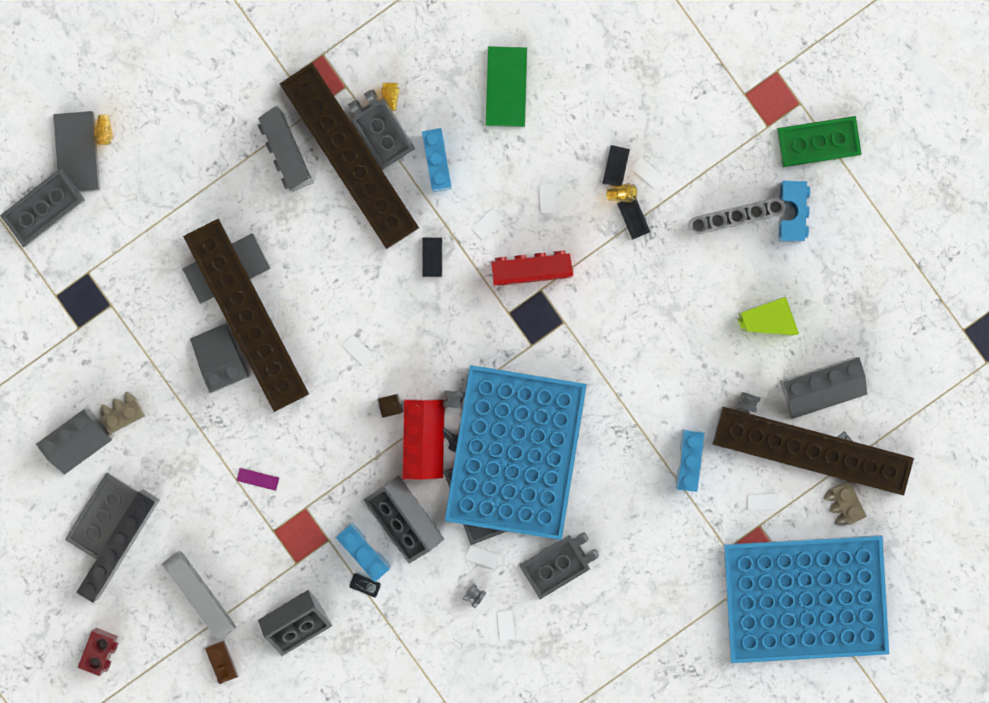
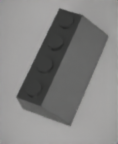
M278 106L273 107L258 118L260 121L258 128L261 134L267 137L268 142L265 144L269 153H273L276 158L273 162L277 171L281 170L284 178L281 181L284 188H289L291 192H295L313 184V180L283 111Z
M853 357L780 381L792 419L867 395L866 376L860 357Z
M399 475L364 499L408 563L430 552L444 540L440 531Z

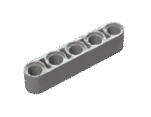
M772 198L696 216L689 221L688 229L692 234L700 235L773 218L784 212L785 204L779 198ZM773 202L779 205L777 213L772 212L770 209V205ZM752 207H757L760 210L759 217L752 216ZM734 211L739 212L741 215L739 222H735L732 219L731 215ZM714 216L721 218L722 223L720 226H715L712 223ZM695 220L702 223L703 228L701 231L693 228Z
M181 551L176 552L163 562L166 571L218 640H221L236 629L231 617Z

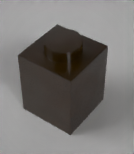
M399 394L378 398L382 418L403 413Z

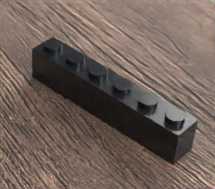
M144 489L138 491L76 593L92 603L100 598L160 499Z

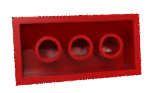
M565 250L554 251V255L546 256V252L535 253L532 258H526V255H516L514 260H507V257L495 258V262H491L494 286L573 277L570 253L566 254Z
M404 400L403 479L424 480L443 478V429L445 413L443 402L445 400Z

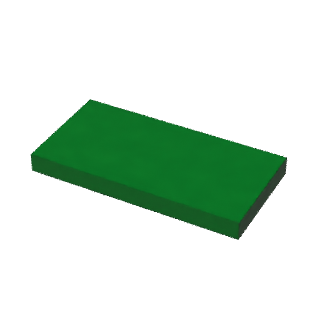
M488 46L486 126L525 127L527 47Z
M856 116L777 128L783 168L862 155Z

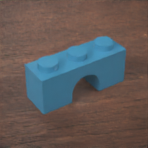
M442 128L422 131L432 191L452 189Z
M807 181L780 182V199L790 203L795 209V215L792 220H782L779 222L778 241L804 242L805 238H808L809 226H806V218H809L810 213L809 206H807V198L810 197V186H807Z
M682 429L680 466L677 469L675 486L678 490L698 492L704 432Z
M353 522L337 535L336 539L374 582L390 570L391 565L379 551L376 552L365 539V535Z

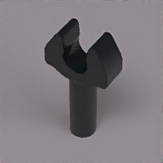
M444 427V437L449 441L448 449L456 452L457 447H455L454 442L458 440L459 434L453 435Z

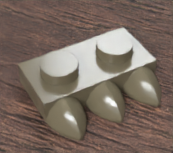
M125 392V404L119 399H113V411L108 406L101 405L102 417L100 418L109 435L145 417L136 397L129 392Z
M850 481L831 488L824 495V500H836L831 505L829 512H842L837 517L835 524L850 525L867 517Z

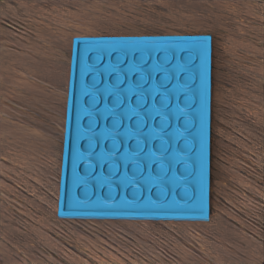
M470 365L445 521L562 540L587 384Z
M883 536L724 544L731 663L889 654Z

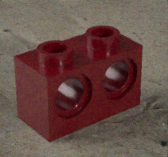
M99 628L92 630L77 668L97 676L107 672L112 662L109 660L110 656L116 652L119 644L116 642L118 636ZM100 639H104L107 642V648L101 647ZM93 657L99 659L100 666H96L93 664Z

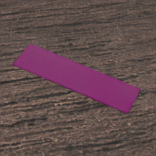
M239 468L236 481L276 491L279 477Z

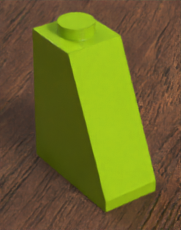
M786 297L738 313V324L741 329L744 328L745 332L780 335L799 334Z

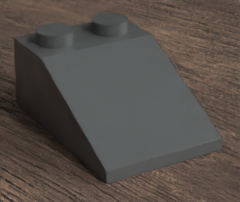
M227 323L190 338L209 393H214L250 377Z

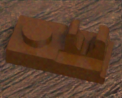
M225 640L205 648L219 684L238 677Z

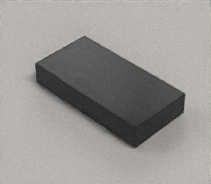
M614 145L610 146L602 184L622 188L630 149Z
M636 196L617 203L632 240L650 233Z
M422 237V277H442V237Z

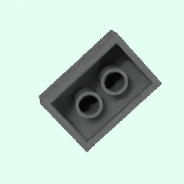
M89 408L83 409L36 443L45 458L65 475L111 442L112 438Z
M309 590L258 620L264 638L282 656L332 627V623L320 603Z

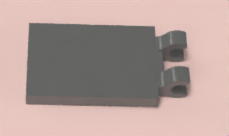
M373 89L364 93L365 98L370 103L368 106L362 109V105L358 100L352 101L348 106L355 115L351 119L352 123L380 168L384 170L415 150V147L385 98L379 100L377 93Z
M585 532L575 539L568 535L520 564L519 567L539 599L544 598L590 570L588 564L599 558L596 549L591 550L586 555L580 545L589 541Z

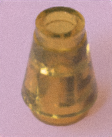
M382 83V98H385L392 111H396L400 91L398 83Z
M98 115L93 137L96 144L110 145L114 139L109 115Z
M626 183L608 189L606 192L607 199L609 201L631 203L637 199V188L634 184Z

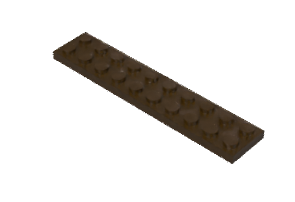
M310 63L279 83L384 247L389 249L418 230L419 226L314 64Z
M218 218L184 235L183 238L273 411L276 412L309 395L220 219Z
M723 406L712 445L902 496L905 494L914 458Z

